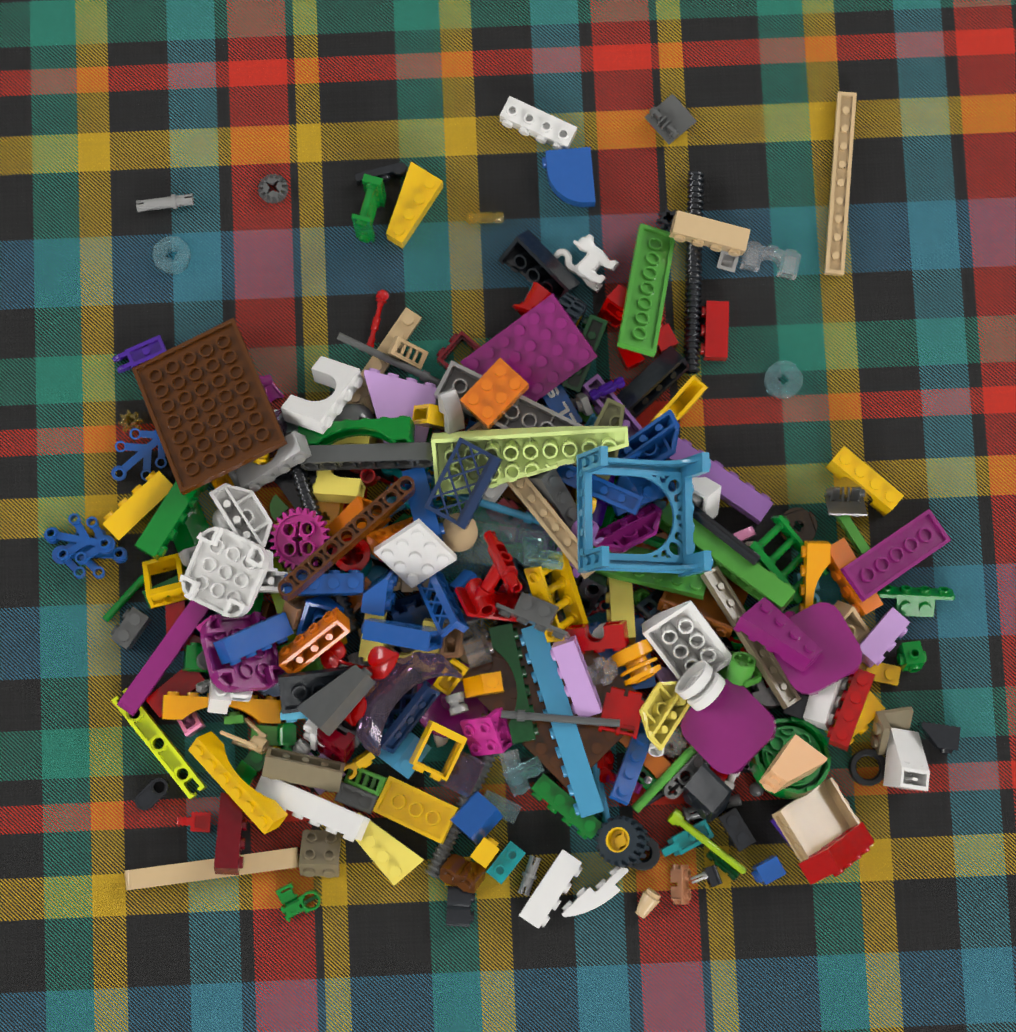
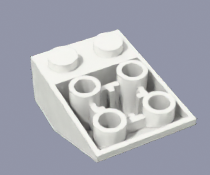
M891 727L886 750L883 786L928 791L930 770L919 732Z

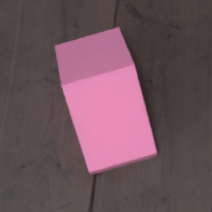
M196 711L182 720H177L186 737H191L206 727Z

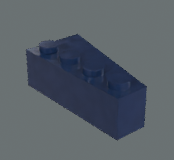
M420 592L395 600V604L391 606L392 617L396 622L423 625L425 618L432 619ZM436 592L431 593L430 601H434ZM455 597L459 607L463 608L460 601ZM438 605L437 615H440L442 605Z

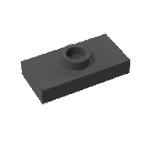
M341 782L339 793L336 794L334 800L371 815L378 796Z

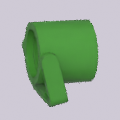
M741 651L733 653L726 672V678L735 685L748 688L761 682L762 674L756 667V659L751 654Z

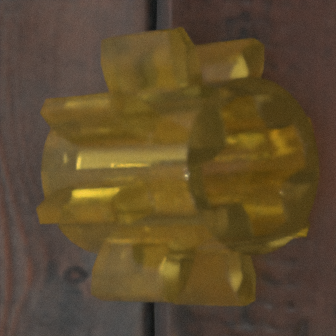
M127 410V414H120L122 421L118 422V424L124 426L122 429L124 433L132 428L141 430L139 423L143 422L141 418L137 419L138 412L131 414ZM130 418L133 419V422H131V426L127 424L130 421Z

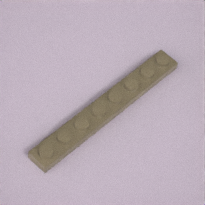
M716 566L712 568V571L705 572L700 577L734 629L739 618L746 610L719 567ZM735 631L747 652L756 659L757 668L782 708L786 709L801 699L790 684L773 653L766 650V646L758 641L753 642L748 639L749 636L742 631L740 633Z

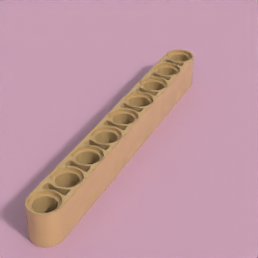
M298 848L241 855V857H244L243 869H240L239 875L299 867ZM215 858L124 871L126 891L237 875L215 874Z

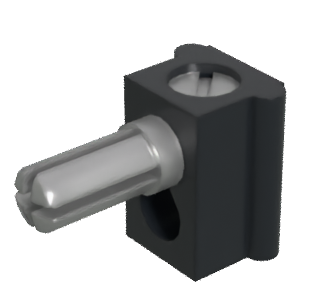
M716 865L704 868L702 873L690 877V880L696 879L691 881L692 884L706 879L709 888L723 883Z

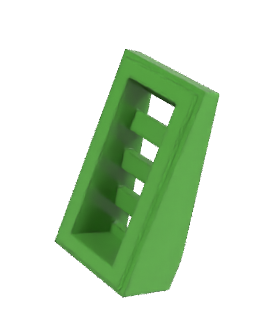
M358 768L357 771L359 772L354 782L352 779L349 780L347 778L352 773V770L348 769L344 779L345 783L380 796L388 779L387 777ZM363 773L366 774L363 783L359 784ZM372 776L373 779L370 787H367L370 777Z

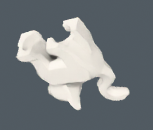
M588 234L585 237H581L578 241H573L580 251L587 253L577 265L572 264V255L566 249H558L554 256L557 259L560 256H564V264L567 270L583 279L587 286L598 293L603 286L601 283L606 280V277L602 274L598 275L596 272L601 266L615 271L619 266V262L609 260L603 250L595 246L594 237Z

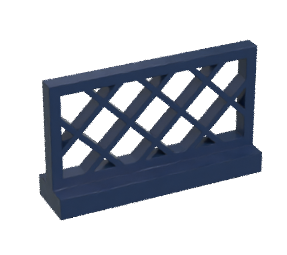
M460 437L424 508L451 521L464 530L467 529L503 459ZM463 443L469 446L471 455L461 458L459 448ZM484 454L489 459L486 465L478 467L475 456ZM472 457L475 468L465 471L462 460ZM459 461L462 472L452 475L449 467L452 463ZM476 470L479 478L476 483L469 485L466 473ZM463 474L466 486L456 489L453 477ZM450 479L453 490L443 493L441 483L443 480ZM467 488L470 496L468 500L460 502L457 491ZM454 492L457 503L447 506L444 495ZM441 496L443 508L435 509L430 506L433 498ZM458 505L460 515L456 520L450 516L448 508Z
M414 666L413 668H406L377 704L370 722L371 724L375 718H378L377 726L372 727L369 725L368 731L378 741L379 747L393 754L440 695L439 690L433 687ZM413 672V681L407 682L409 674ZM423 683L422 687L417 692L418 684ZM412 685V693L406 695L407 686ZM401 688V696L396 697V691ZM411 698V701L405 707L406 699ZM395 701H400V709L394 710ZM389 703V711L384 712V706ZM394 714H399L397 719L393 722ZM384 716H388V724L383 725ZM387 729L386 733L382 736V730Z

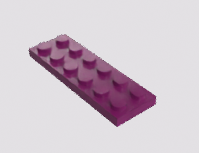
M928 509L840 570L863 602L950 542L951 539L931 510Z

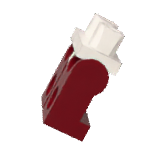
M309 719L304 724L303 729L305 733L303 738L310 742L312 750L316 751L318 749L321 754L331 760L343 762L346 765L354 753V734L348 732L345 736L335 730L328 736Z

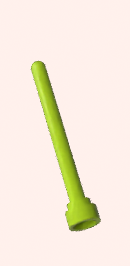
M676 808L667 819L669 823L676 826L680 825L739 873H746V868L688 823L680 810Z

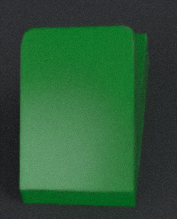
M251 750L246 758L241 760L235 770L240 778L249 786L262 770L266 752L259 754Z

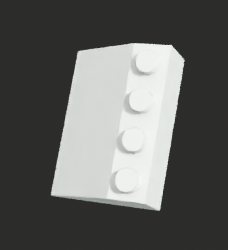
M691 600L657 613L641 624L642 634L678 680L688 668L698 661H706L713 668V672H718L730 663L731 652Z

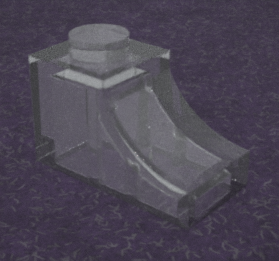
M518 749L499 754L505 778L509 777L510 780L520 778V773H524Z

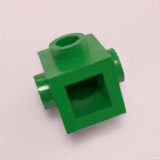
M920 641L901 643L897 649V663L901 665L902 672H918L927 660L926 652L923 651Z

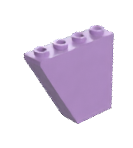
M374 368L364 370V378L376 419L380 417L395 418L402 415L412 419L414 405L436 404L437 399H435L434 393L437 388L433 383L425 382V385L417 383L418 380L409 377L406 380L401 379L399 375L394 373H388V375L381 374L380 370ZM415 425L414 442H426L429 428Z

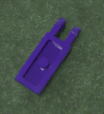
M158 335L126 349L125 352L114 356L112 359L115 363L128 357L130 362L117 368L118 373H123L167 351L161 336Z

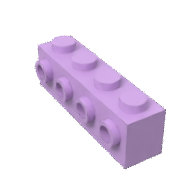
M576 635L571 636L569 639L565 638L563 641L554 642L552 650H550L553 661L558 663L559 668H557L560 679L565 681L564 690L567 697H571L573 702L571 708L574 715L590 717L602 713L603 706Z

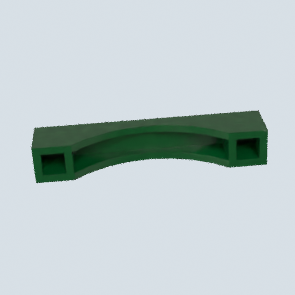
M512 623L489 628L493 649L504 658L514 674L517 687L515 711L519 709L534 713L533 704L529 705L527 698L531 696L529 685H525L523 679L527 677L525 666H521L519 660L523 658L521 646L517 647L515 640L519 639L517 627L513 628ZM511 719L509 723L513 745L536 740L535 736L539 735L537 723L533 724L532 720L519 722L517 719Z

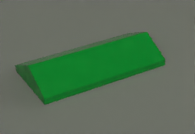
M199 502L195 508L190 509L187 521L183 525L181 524L177 530L178 534L173 542L178 553L184 549L197 546L199 541L197 536L199 533L210 528Z

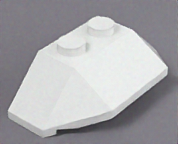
M224 483L209 492L232 532L261 545L263 548L266 546L273 522L252 490Z

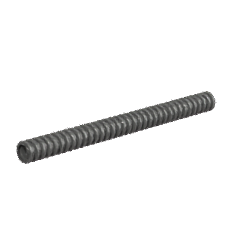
M498 754L483 755L477 758L478 762L474 764L475 768L471 770L473 773L472 775L469 774L470 779L466 781L467 785H464L465 790L461 791L462 796H459L458 799L460 800L456 802L457 808L460 809L475 791L479 792L483 788L482 783L485 784L484 779L488 777L487 773L491 771L489 768L493 767L492 762H495V756H498ZM454 823L443 845L438 843V847H435L436 851L432 853L433 858L429 859L431 862L427 864L428 868L424 870L426 874L436 879L440 876V868L446 862L448 856L451 855L450 851L454 850L453 845H456L455 841L459 839L458 834L462 833Z

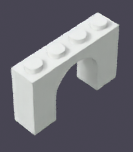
M321 356L311 368L314 382L335 389L334 393L321 401H309L290 395L282 405L281 411L284 421L324 434L331 427L337 415L342 412L343 407L352 399L356 390L362 386L363 379L359 368Z

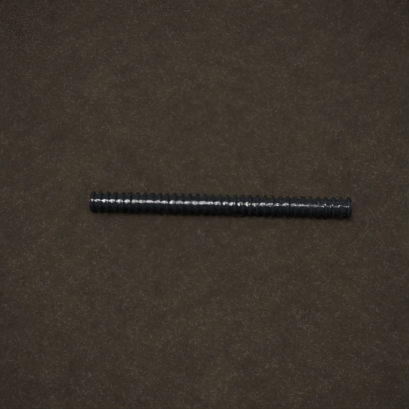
M691 171L688 173L689 178L687 179L689 183L687 185L689 189L687 190V194H689L687 196V200H689L687 202L689 206L687 211L690 214L703 217L702 211L704 208L702 206L704 202L702 200L704 196L702 195L704 190L702 189L704 185L702 183H704V173L701 171ZM686 242L688 246L686 247L687 258L685 259L687 263L685 265V268H687L685 274H687L685 276V280H687L685 282L687 286L685 291L687 293H685L686 299L684 301L686 303L684 305L686 309L684 311L686 315L684 317V320H686L684 322V326H686L684 332L686 333L684 334L685 345L683 348L685 351H683V354L691 367L685 373L697 374L700 372V369H698L700 363H698L700 361V357H698L700 351L698 350L700 349L699 338L701 337L699 334L701 328H699L701 326V322H699L701 320L699 316L701 314L699 310L701 305L699 303H701L700 297H702L700 293L702 291L700 287L702 285V282H700L702 280V276H700L702 274V270H700L702 265L700 263H702L701 251H703V248L696 247L691 242Z
M297 464L291 468L290 474L293 475L291 478L295 481L293 484L296 486L295 490L298 491L297 496L300 497L301 508H309V513L313 510L316 511V516L321 515L320 507L317 506L318 501L315 500L316 497L313 494V489H311L312 483H309L310 478L307 477L308 472L301 468V464ZM309 524L310 527L308 529L312 531V526ZM333 548L328 550V554L332 555ZM334 564L324 574H329V570L340 569ZM331 596L336 603L344 608V614L350 619L351 632L349 633L357 631L360 626L356 624L358 621L357 619L355 620L356 615L353 614L354 609L351 608L350 597Z

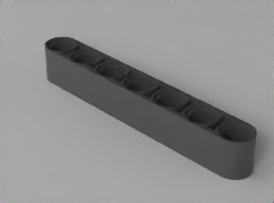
M428 442L309 445L312 456L301 463V468L308 471L426 468L433 465L432 446Z

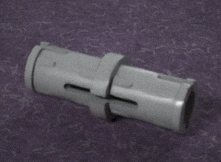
M529 855L525 872H522L523 878L517 893L523 894L526 887L524 895L530 896L533 882L537 879L536 873L541 858L536 857L533 865L535 856Z

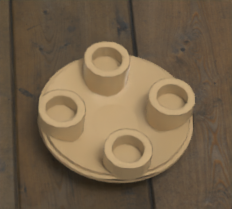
M454 513L450 516L457 520L460 513ZM447 519L443 521L446 533L442 534L443 540L452 551L463 552L474 546L478 536V528L474 519L471 520L468 528L465 530Z

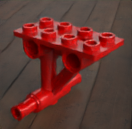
M489 530L484 533L483 538L488 545V553L493 561L492 567L484 580L473 578L466 584L465 588L456 587L454 591L468 617L517 622L515 617L510 616L506 618L498 614L499 611L495 607L496 603H499L514 610L520 597L519 591L522 590L523 586L517 577L518 571L512 561V556L508 553L503 542L498 540L496 533ZM502 579L503 585H501L498 591H495L496 585Z

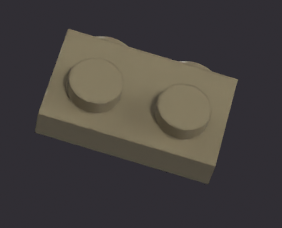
M912 707L876 711L870 742L878 755L886 754L891 727L904 730L910 729L913 716Z
M304 830L302 832L299 858L301 876L339 877L340 832H337L336 835L326 830Z

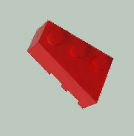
M619 284L607 296L597 317L611 322V326L615 328L621 326L627 289Z

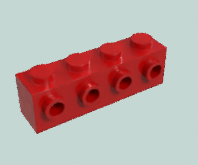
M859 669L854 674H850L847 681L850 684L848 691L844 690L840 700L843 701L842 708H837L834 719L837 720L834 727L830 726L827 737L830 738V745L848 751L875 674Z

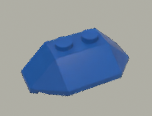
M668 410L628 438L629 446L619 449L618 458L665 461L676 453L680 424L672 410Z
M619 476L615 484L644 497L640 508L667 498L658 485L645 478ZM667 476L664 479L660 477L662 483H664ZM673 480L668 485V489L671 492L676 490ZM612 505L616 516L628 513Z

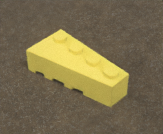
M371 820L362 840H356L394 886L425 860Z

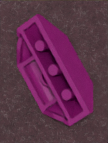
M652 502L640 508L636 516L629 514L598 530L595 539L603 537L604 540L595 545V547L609 546V552L623 553L655 536L662 515L661 508Z

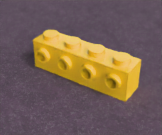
M153 470L145 478L147 482L143 486L137 485L131 491L133 495L129 499L125 497L117 504L120 507L115 512L111 510L103 518L105 520L103 525L118 540L127 534L165 498L172 488L173 484L160 471L156 473Z

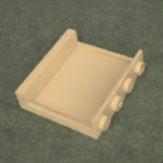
M832 777L823 781L808 795L793 800L772 814V817L800 862L821 850L823 846L833 841V839L847 829L860 823L859 818L853 813L848 800L844 798L838 784Z

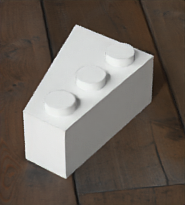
M848 677L819 691L816 695H809L803 719L816 728L828 731L830 725H833L835 722L834 715L837 708H840L842 701H840L842 694L849 686V683H847Z

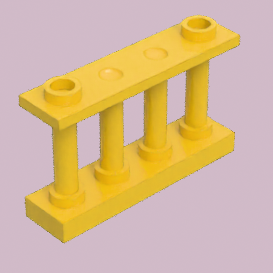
M562 551L547 554L546 557L549 564L543 568L537 566L524 569L532 596L553 604L550 594L557 590L560 601L554 605L559 607L558 611L563 608L566 619L559 623L556 614L552 623L553 626L564 630L570 625L588 623L569 560ZM551 572L554 583L547 586L545 575ZM546 630L544 633L547 643L563 641L552 636V632Z

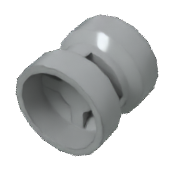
M463 691L445 697L446 703L450 706V716L469 711L468 705L464 702L465 695Z

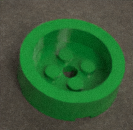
M795 717L776 719V736L772 742L770 741L749 762L751 772L758 784L764 789L759 780L781 748L796 734L828 759L815 772L775 794L767 792L783 799L804 797L817 788L828 775L831 766V756H829L827 748L828 743L822 733L805 720Z

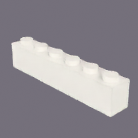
M261 775L255 789L262 795L275 800L285 812L286 810L292 811V816L301 820L303 817L310 819L308 823L320 827V824L326 826V831L335 835L337 832L344 834L342 838L354 842L355 839L362 840L370 821L365 816L282 780H272Z

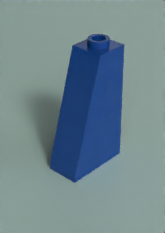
M376 618L365 619L361 627L362 639L426 652L440 649L443 645V637L439 635L436 627Z

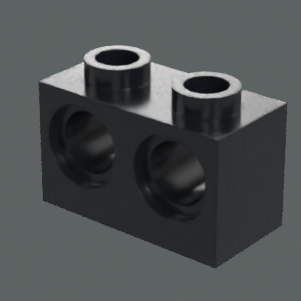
M596 572L586 579L581 576L577 583L585 614L588 617L592 610L596 611L600 602V596L604 597L608 590L606 585L607 577Z

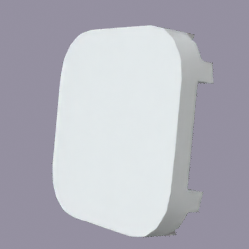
M213 526L204 532H200L197 536V539H199L185 574L180 575L179 582L182 584V590L187 599L195 601L225 617H243L252 608L266 576L270 563L269 555L261 545L230 530Z

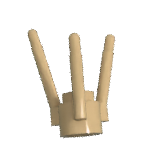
M245 718L244 721L258 734V736L254 735L250 741L220 731L221 735L233 739L232 744L253 750L259 754H264L270 744V741L266 739L268 735L257 728L248 718Z

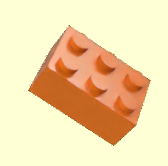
M499 358L460 399V403L490 430L529 389V384L504 360Z

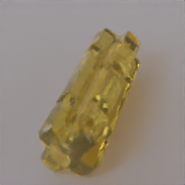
M469 212L467 214V222L469 224L475 222H504L503 212H496V214H493V212H478V214Z

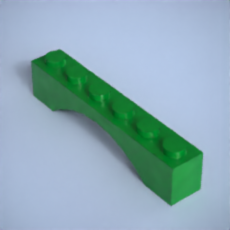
M404 415L395 418L344 419L342 421H334L324 434L298 426V433L306 436L308 445H331L339 440L355 436L375 437L388 443L414 442L415 424L411 417Z

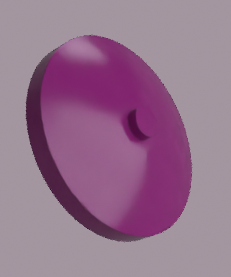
M450 660L440 661L436 670L432 669L431 672L423 671L421 674L433 686ZM461 662L462 664H464V665L467 666L468 668L471 667L470 665H468V664H466V663H464V662ZM461 681L451 694L464 692V685ZM423 683L418 684L417 692L422 687ZM439 690L440 695L422 716L419 723L426 728L430 719L464 736L460 721L479 718L482 713L487 714L488 709L477 697L464 698L469 711L450 716V706L446 703L445 699L447 695ZM434 730L431 732L436 736L448 738Z

